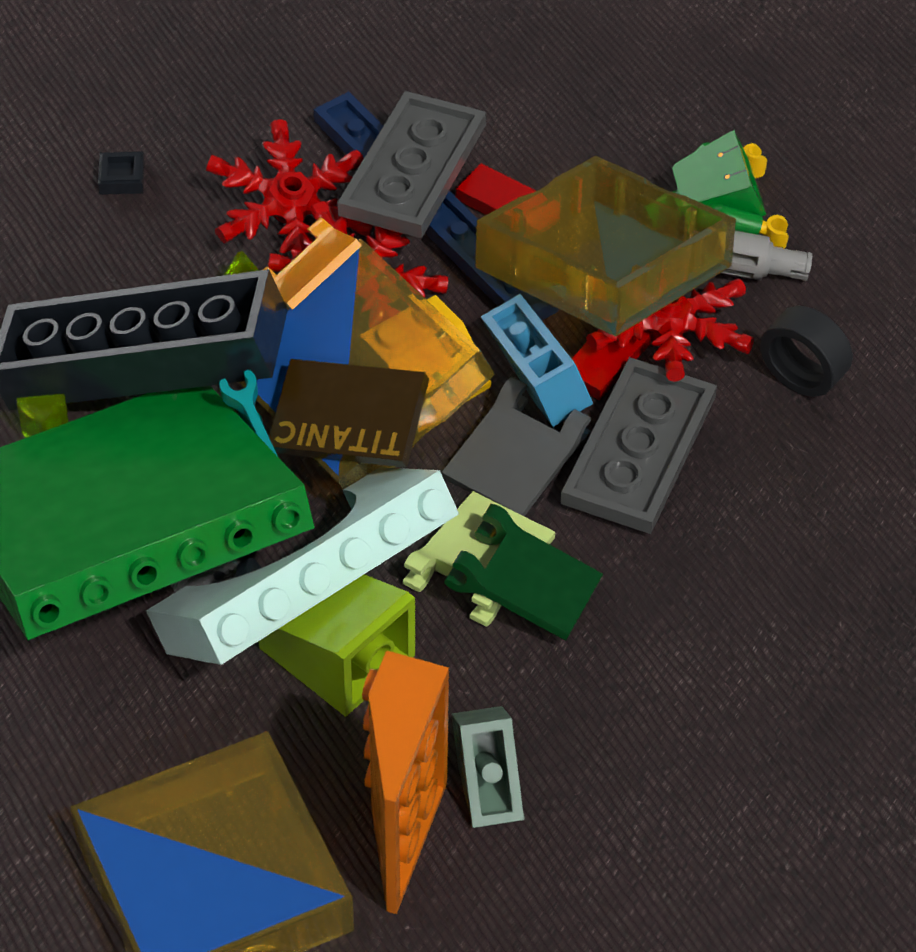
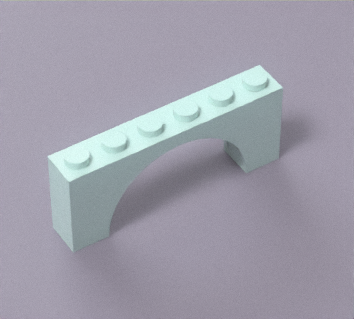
M379 467L343 489L352 510L334 528L312 543L283 559L245 575L208 585L185 586L147 609L146 612L168 655L222 665L459 515L440 470Z

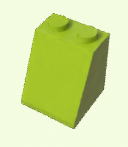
M364 574L259 640V648L346 717L364 701L362 700V692L367 674L371 668L379 669L386 650L412 658L415 656V597L408 591Z

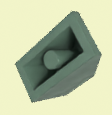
M502 706L452 713L457 762L471 826L476 828L524 820L513 725L510 715Z

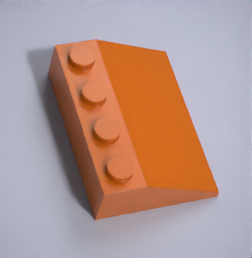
M386 650L379 669L371 668L368 672L362 692V700L369 702L363 721V730L369 731L364 749V759L370 760L365 777V787L371 788V810L386 912L397 914L447 786L449 668Z

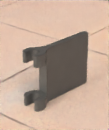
M510 377L503 385L491 410L441 474L445 480L470 493L474 491L525 517L568 458L587 442L591 431L586 429V426L590 423L591 417L574 409L567 417L561 431L558 432L522 413L528 402V398L522 396L527 389V384Z

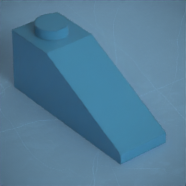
M521 294L481 316L483 323L521 382L527 384V392L552 427L566 420L574 409L580 412L593 404L576 364Z

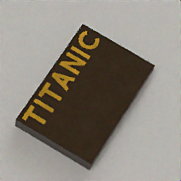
M290 359L269 436L270 441L278 454L407 468L429 378L425 372Z

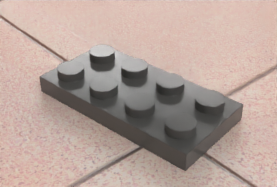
M404 91L339 199L338 216L422 238L486 126V112Z
M629 357L561 492V504L651 534L716 398L717 385L687 375L682 380L673 382L667 379L665 368Z

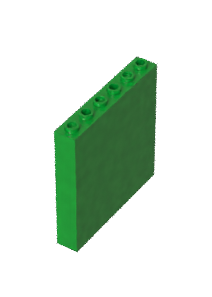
M211 386L146 393L0 447V599L27 640L315 528L305 485L230 406L225 404L222 397Z

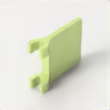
M472 491L457 509L459 515L446 522L422 549L412 552L406 559L404 567L411 571L403 579V584L417 592H421L430 581L434 571L445 576L449 575L453 568L452 564L461 550L476 556L483 567L486 568L499 545L485 544L479 541L474 534L483 521L482 517L490 504H496L504 508L522 530L548 544L555 539V531ZM474 593L471 601L476 603L477 606L471 612L470 619L487 627L496 617L501 605L483 595Z

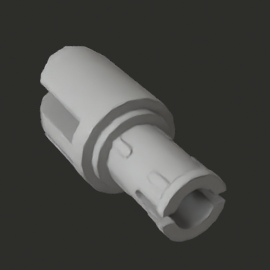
M718 228L710 259L725 265L716 271L717 273L760 281L768 274L807 281L812 264V253L773 246V242L770 241L768 236Z

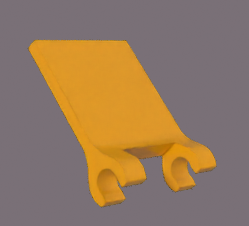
M319 217L307 229L316 239L276 275L268 266L263 269L270 270L285 305L292 310L362 246L356 238L336 230L322 217Z

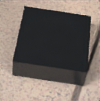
M100 152L99 194H144V152Z

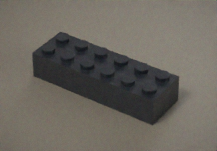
M269 269L10 304L7 307L0 329V395L9 410L212 386L220 384L222 379H226L228 383L245 381L244 371L246 370L252 371L256 380L273 378L288 309Z

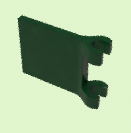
M490 504L474 536L485 544L499 545L486 568L483 567L476 556L461 550L452 564V570L445 579V585L456 592L483 595L566 641L601 580L603 573L522 530L504 508L496 504Z

